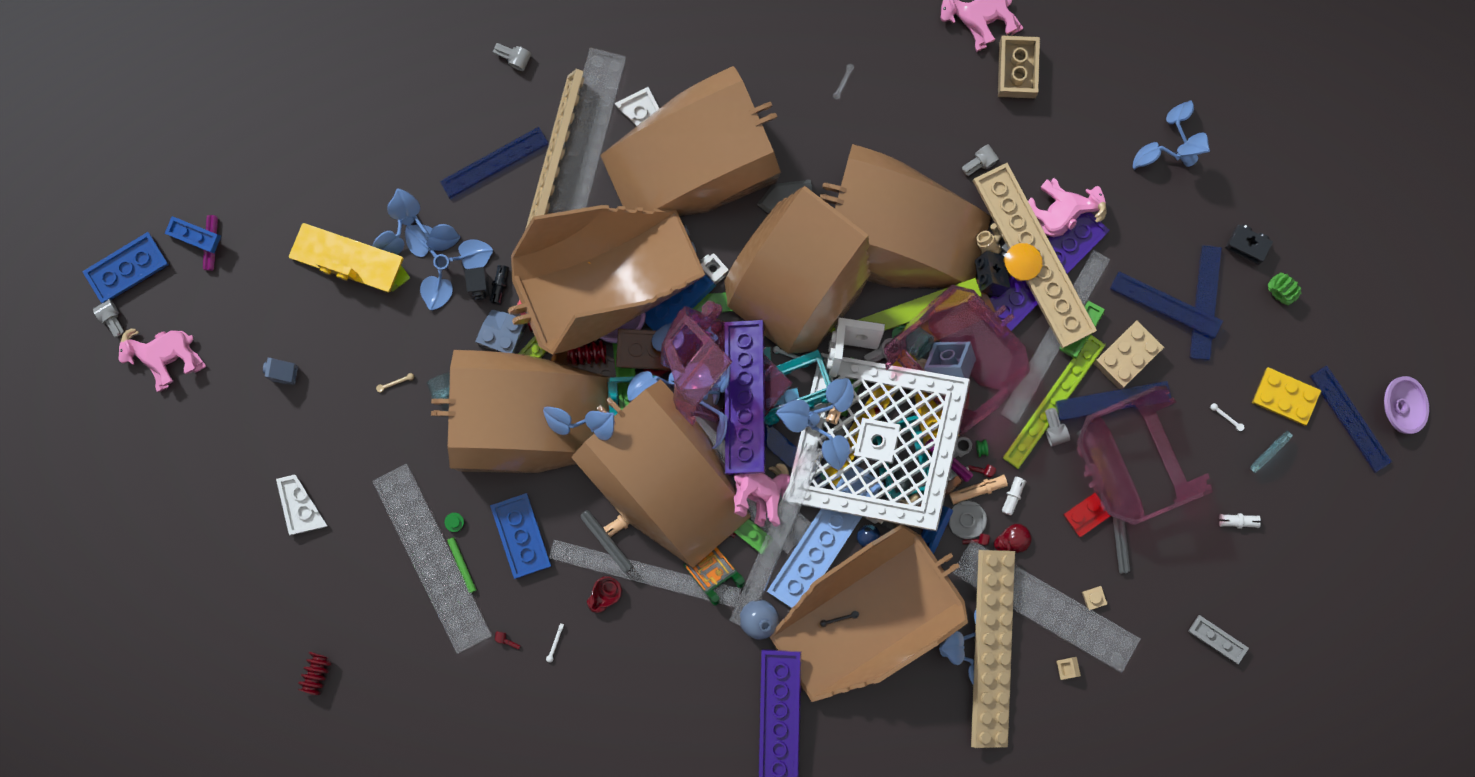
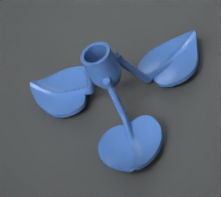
M1191 100L1174 107L1166 117V121L1169 124L1176 123L1184 141V144L1178 147V153L1175 154L1164 146H1159L1157 142L1147 144L1136 154L1133 161L1134 170L1155 162L1161 155V151L1167 152L1175 157L1176 160L1181 159L1187 167L1194 165L1198 161V154L1210 152L1208 136L1205 133L1195 134L1187 141L1181 128L1180 122L1187 120L1193 113L1194 104Z
M397 188L387 208L390 217L398 220L397 234L395 235L392 231L383 232L375 239L372 246L398 255L404 248V241L402 238H399L402 224L411 225L413 221L429 237L426 243L433 250L441 251L451 248L459 241L460 235L452 226L447 224H439L432 228L431 234L428 233L416 216L420 211L418 200L408 192Z
M407 225L405 239L409 250L419 257H424L430 251L434 257V266L438 269V278L429 276L423 280L420 286L421 296L429 310L440 308L452 295V283L449 280L442 279V270L447 269L451 261L462 259V264L466 269L484 267L493 253L492 247L485 242L471 239L460 244L458 250L461 256L448 258L443 254L437 255L433 249L427 246L426 242L429 237L423 233L418 225ZM423 225L426 231L431 234L432 228Z
M672 323L666 324L657 330L652 337V345L657 351H665L667 349L674 369L669 375V381L658 376L653 378L652 373L649 371L637 374L631 380L628 387L627 395L629 402L660 379L669 388L672 386L674 391L678 393L685 390H702L716 385L710 369L704 363L690 365L686 369V373L678 371L670 349L678 348L683 341V334L677 325Z
M730 360L725 361L726 365L722 373H719L714 378L716 385L710 387L712 390H709V388L695 391L687 390V398L697 400V404H701L719 415L720 421L717 427L716 444L712 449H716L725 437L727 415H724L703 400H707L708 394H713L714 405H717L720 391L724 392L729 383Z
M848 378L836 379L828 385L826 399L831 403L828 407L809 411L810 407L804 400H793L786 403L776 412L777 416L792 432H801L806 427H811L812 430H816L828 437L829 440L824 441L822 444L823 457L834 469L840 470L843 467L850 453L849 442L841 435H836L833 438L832 435L816 425L820 421L819 413L834 407L838 412H844L851 406L854 390Z
M545 407L543 410L549 427L558 434L567 435L570 432V428L586 423L591 432H594L601 440H608L613 435L614 413L590 411L586 414L584 420L572 424L571 416L562 409Z
M975 610V613H974L975 624H976V610ZM956 631L940 644V654L942 657H948L955 665H960L963 660L970 662L971 665L969 666L968 673L972 684H974V659L964 657L965 647L963 645L964 640L975 636V632L963 637L959 631Z

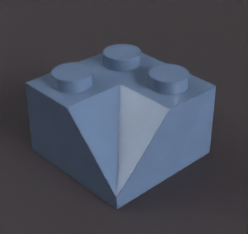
M491 310L483 322L475 342L477 345L494 352L516 353L527 323L514 325L512 319L516 316Z
M934 342L924 367L925 371L969 379L976 361L971 342Z

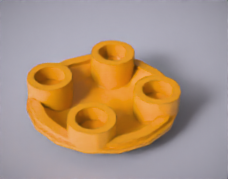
M1019 243L1007 251L1004 263L1007 271L1017 281H1024L1035 278L1040 273L1042 257L1034 246L1027 243Z

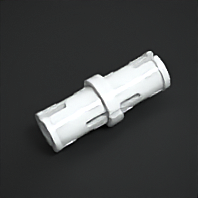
M1238 513L1237 515L1220 514L1219 519L1227 520L1219 521L1220 527L1236 526L1238 529H1242V527L1260 528V523L1252 522L1261 521L1259 515L1243 516V514Z

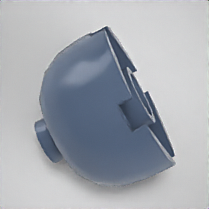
M765 600L750 601L740 612V627L748 636L754 639L763 640L769 638L779 624L777 610L771 603Z

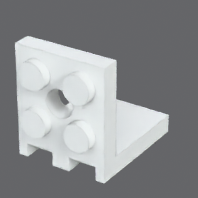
M838 318V325H836L835 331H832L828 346L830 354L827 359L826 368L829 369V376L837 377L844 345L878 350L885 324Z

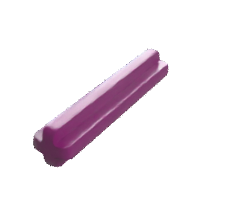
M207 215L206 230L217 234V216ZM204 250L203 269L205 271H213L215 253Z
M930 438V439L926 442L925 446L928 445L929 443H931V442L934 441V440H933L932 438ZM934 447L929 449L932 453L934 451ZM953 457L951 469L965 482H968L973 477V474Z

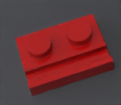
M1093 493L1063 514V516L1080 538L1110 517L1111 514L1097 494Z

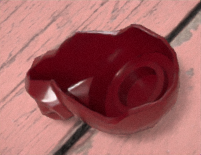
M1013 524L996 538L994 547L997 551H1015V553H1020L1028 549L1032 537L1027 527L1022 524Z
M610 576L599 578L593 586L592 595L587 600V605L591 612H602L607 607L616 603L622 594L620 583Z

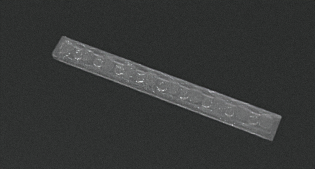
M1095 250L1092 251L1073 285L1083 305H1085L1110 261L1109 258ZM1051 327L1047 330L1000 413L1001 416L1016 424L1059 351L1060 344Z
M806 443L777 510L780 525L775 527L771 523L729 621L740 625V612L743 607L750 601L761 600L823 458L822 449Z
M558 540L553 541L549 559L710 601L690 575L630 559L628 560L632 564L633 569L628 573H624L610 554ZM724 584L714 589L720 598L719 604L736 608L741 589Z

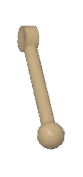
M409 373L406 377L386 385H377L376 390L381 393L388 387L406 380L411 381L414 379V374Z

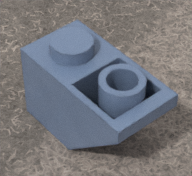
M274 358L267 359V362L263 365V374H265L266 378L272 382L295 385L298 366L295 363Z

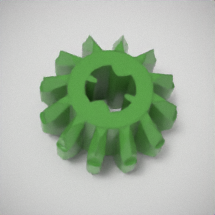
M1280 272L1268 283V289L1272 296L1283 304H1292L1301 294V287L1298 285V282L1294 281L1288 274Z

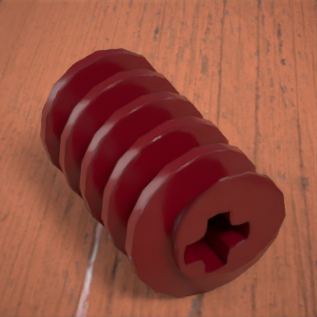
M599 340L598 345L595 344V341H592L590 346L585 344L568 350V365L570 360L573 365H576L578 360L581 365H584L586 359L589 365L592 364L593 359L596 364H599L601 359L604 364H607L606 345L603 344L602 340Z
M309 652L313 659H306L310 666L303 668L308 673L301 674L305 681L298 682L302 686V689L298 690L312 695H320L321 692L317 688H323L324 685L319 681L326 680L322 673L329 672L324 666L331 665V662L327 660L329 657Z

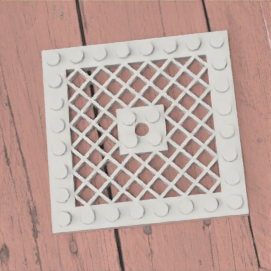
M821 353L827 365L829 354ZM842 357L837 379L848 378L857 380L852 384L853 390L860 384H864L867 390L860 395H857L854 390L855 398L851 404L852 406L859 402L862 409L853 414L851 409L848 408L847 410L851 416L843 422L839 417L838 421L840 424L830 429L825 420L827 411L818 414L820 421L816 426L823 430L825 425L828 429L827 433L832 435L833 438L835 437L834 433L843 428L847 434L844 437L847 440L850 439L854 444L850 448L849 454L854 452V456L859 458L852 462L848 456L847 460L850 464L829 477L825 470L831 466L828 463L822 466L818 460L823 456L822 451L818 453L819 444L822 445L823 440L827 437L816 430H812L811 427H806L801 431L785 501L937 531L970 379ZM818 363L811 393L826 388ZM830 376L831 381L836 380L835 377ZM866 382L876 384L869 388ZM884 385L893 386L894 388L887 391ZM882 387L885 394L876 399L872 392ZM902 388L913 391L906 395ZM900 390L904 397L895 402L891 395ZM922 392H927V393H932V394H931L930 396H928L927 398H925L924 395L922 394ZM919 393L923 400L914 406L910 398ZM870 394L874 401L864 406L861 399ZM940 395L946 396L945 401L942 399ZM889 397L893 404L883 410L879 403ZM938 397L942 404L932 409L928 402ZM908 401L912 408L902 413L898 406ZM820 403L818 405H815V408L809 411H814L828 407L831 405V403ZM926 404L930 412L921 417L917 409ZM877 405L881 412L872 418L868 410ZM896 408L900 415L891 421L887 413ZM943 409L941 419H939L936 413ZM866 412L869 419L862 418L860 425L857 418ZM915 412L919 419L909 424L905 417ZM934 415L938 422L928 428L924 421ZM885 416V418L887 419L888 422L877 421V420L880 419L881 417ZM903 419L907 427L901 430V425L896 423ZM854 420L858 427L849 433L845 426ZM922 423L926 430L916 435L913 428ZM938 428L937 437L935 438L932 431ZM911 431L914 438L905 443L901 436ZM859 433L856 444L855 440L853 439V436ZM930 434L934 441L924 447L920 439ZM876 436H881L883 438L882 443L877 446L873 445V439ZM899 438L903 445L896 449ZM918 441L922 449L912 454L908 447ZM934 447L933 455L931 457L927 450ZM906 449L910 457L901 462L897 454ZM925 452L929 460L920 465L916 458ZM895 457L899 464L889 469L886 463L893 464ZM867 459L875 460L878 462L871 466ZM914 460L918 467L908 473L904 466ZM816 461L819 469L813 472ZM865 461L869 468L859 473L855 466ZM883 464L887 472L878 477L874 469ZM930 465L927 476L923 469ZM853 468L857 476L848 481L844 473ZM902 468L906 475L896 480L893 473ZM921 471L925 479L916 484L912 476ZM823 472L826 480L818 485L814 477ZM872 472L876 479L866 484L862 477ZM890 475L894 483L885 488L881 481ZM842 476L845 483L836 488L832 481ZM860 479L864 487L855 492L851 485ZM909 479L913 487L904 492L900 484ZM830 483L833 490L824 489L823 487ZM879 483L883 490L874 496L870 488ZM926 484L923 495L919 488ZM849 487L852 494L841 491ZM898 487L902 494L892 499L888 492ZM917 490L921 498L911 503L908 495ZM868 491L871 497L861 496V494ZM886 494L890 501L879 498ZM905 498L909 505L897 502Z

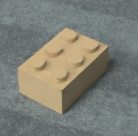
M1001 37L999 42L998 97L1036 98L1039 84L1040 37Z
M1136 320L1093 364L1121 390L1164 347Z

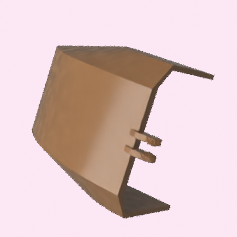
M734 66L693 85L672 98L600 155L622 206L631 210L641 207L646 211H653L654 208L677 210L679 216L709 212L776 183L781 172L762 124L777 118V114L771 113L759 119L757 114L770 109L773 106L772 103L768 102L755 108L744 82Z
M852 144L841 186L823 183L825 190L839 193L838 198L826 194L820 195V198L825 202L835 204V210L869 235V248L866 251L870 253V257L867 260L870 262L868 269L871 270V274L867 281L892 288L923 287L937 289L948 288L976 278L975 260L982 254L976 238L979 233L988 231L991 216L905 163L880 152Z
M806 186L800 188L794 194L776 204L735 260L724 281L728 307L745 321L763 320L764 337L766 336L786 353L815 351L837 325L838 318H842L856 302L871 274V270L868 269L870 262L867 260L870 257V253L866 251L869 248V235Z
M599 205L534 216L511 255L512 282L521 304L510 307L508 312L511 315L525 312V315L513 318V324L530 323L539 347L553 355L581 347L611 333L694 284L705 276V272L677 210L654 208L653 211H646L641 207L631 210L626 209L625 206H618L615 209L609 208V205Z
M454 350L450 366L449 399L431 400V403L435 405L449 404V411L434 410L431 411V416L449 417L448 456L450 468L461 472L540 473L575 465L576 463L571 457L594 432H591V429L584 423L575 428H570V432L567 435L558 434L549 427L543 410L545 407L562 409L571 416L572 424L584 420L586 414L590 411H599L597 408L600 405L609 413L607 378L612 377L530 355Z
M660 379L640 393L622 410L609 397L607 399L608 404L617 412L614 416L613 435L608 440H601L594 433L571 458L630 525L694 568L744 524L751 515L748 510L747 515L744 517L734 513V496L737 493V488L731 476L725 474V465L717 449H712L714 444L669 387ZM601 405L597 408L600 412L607 413L606 409Z
M901 524L869 543L810 585L807 592L801 596L798 603L792 607L788 615L775 628L770 639L778 650L802 651L801 686L812 702L838 693H845L855 688H862L872 683L881 682L939 645L968 623L965 601L947 576L960 566L958 563L953 564L946 571L941 567L942 563L949 561L953 557L951 553L937 561L921 535ZM853 611H857L859 613V617L857 619L849 618L846 620L827 624L826 627L820 626L821 620L827 621L838 617L846 616L851 614Z

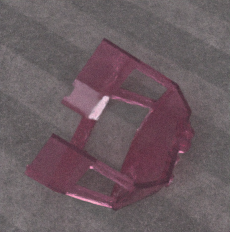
M951 285L931 301L884 347V354L887 355L886 371L896 361L904 368L924 371L907 352L906 337L928 320L929 330L940 342H971L976 361L970 375L979 385L999 389V391L975 411L964 409L959 434H964L997 410L1030 372L1026 347L1006 326L1014 316L1012 314L1008 315L1003 321L998 317L1005 311L1006 307L1002 305L993 312L974 290L956 285ZM940 395L942 399L945 401L946 396ZM938 397L933 399L938 406L942 404Z
M707 301L702 306V312L687 306L680 310L672 322L661 347V364L671 368L675 381L674 404L676 409L692 426L696 422L694 416L719 423L720 418L718 414L698 404L733 362L725 354V321L717 319L722 312V306L712 301ZM764 354L766 417L792 385V382ZM724 407V408L720 409L719 411L722 412V413L725 415V407Z
M1166 385L1152 387L1087 416L1077 441V451L1086 462V472H1084L1085 477L1092 476L1094 481L1089 483V487H1093L1095 492L1100 494L1102 499L1100 503L1103 510L1107 511L1109 515L1133 525L1213 492L1212 486L1210 484L1207 485L1206 481L1210 479L1209 473L1187 482L1156 411L1177 403L1174 397L1170 399L1167 395L1170 392ZM1131 404L1136 405L1144 417L1173 482L1177 499L1174 500L1175 504L1147 516H1144L1141 499L1113 435L1101 418Z

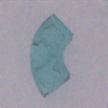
M1289 431L1282 434L1255 460L1250 469L1256 473L1293 435Z

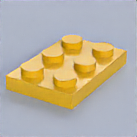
M1268 367L1264 372L1252 403L1306 426L1321 390Z

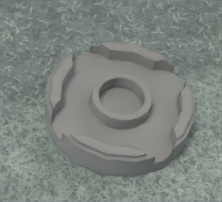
M962 501L952 508L954 511L948 524L952 533L957 537L974 539L984 531L987 517L979 504L972 501Z

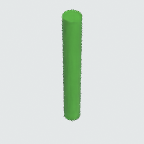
M450 538L447 542L469 593L475 592V585L455 538Z

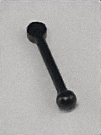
M853 611L851 614L846 616L838 617L827 621L821 620L820 626L826 627L827 624L835 623L849 618L857 619L859 617V613L857 611Z

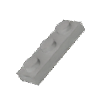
M1200 615L1197 616L1188 630L1189 633L1236 664L1240 663L1249 649Z

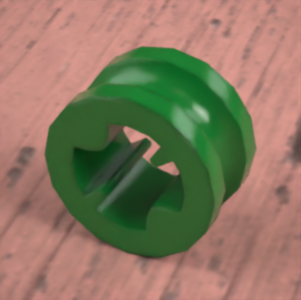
M983 439L982 442L976 440L978 457L982 455L988 456L986 439Z

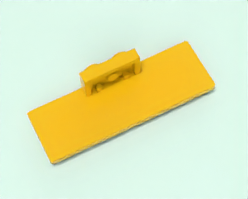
M305 223L302 224L289 254L290 259L319 268V271L330 275L333 273L342 280L347 281V279H351L385 292L391 291L404 259L402 256Z

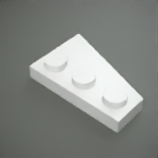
M649 87L614 103L636 126L659 109Z
M296 475L276 479L289 536L327 527Z

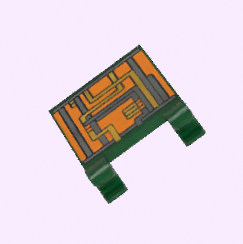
M718 547L694 568L687 563L683 565L713 606L720 603V598L714 589L732 578L738 588L745 585L744 578L736 571Z

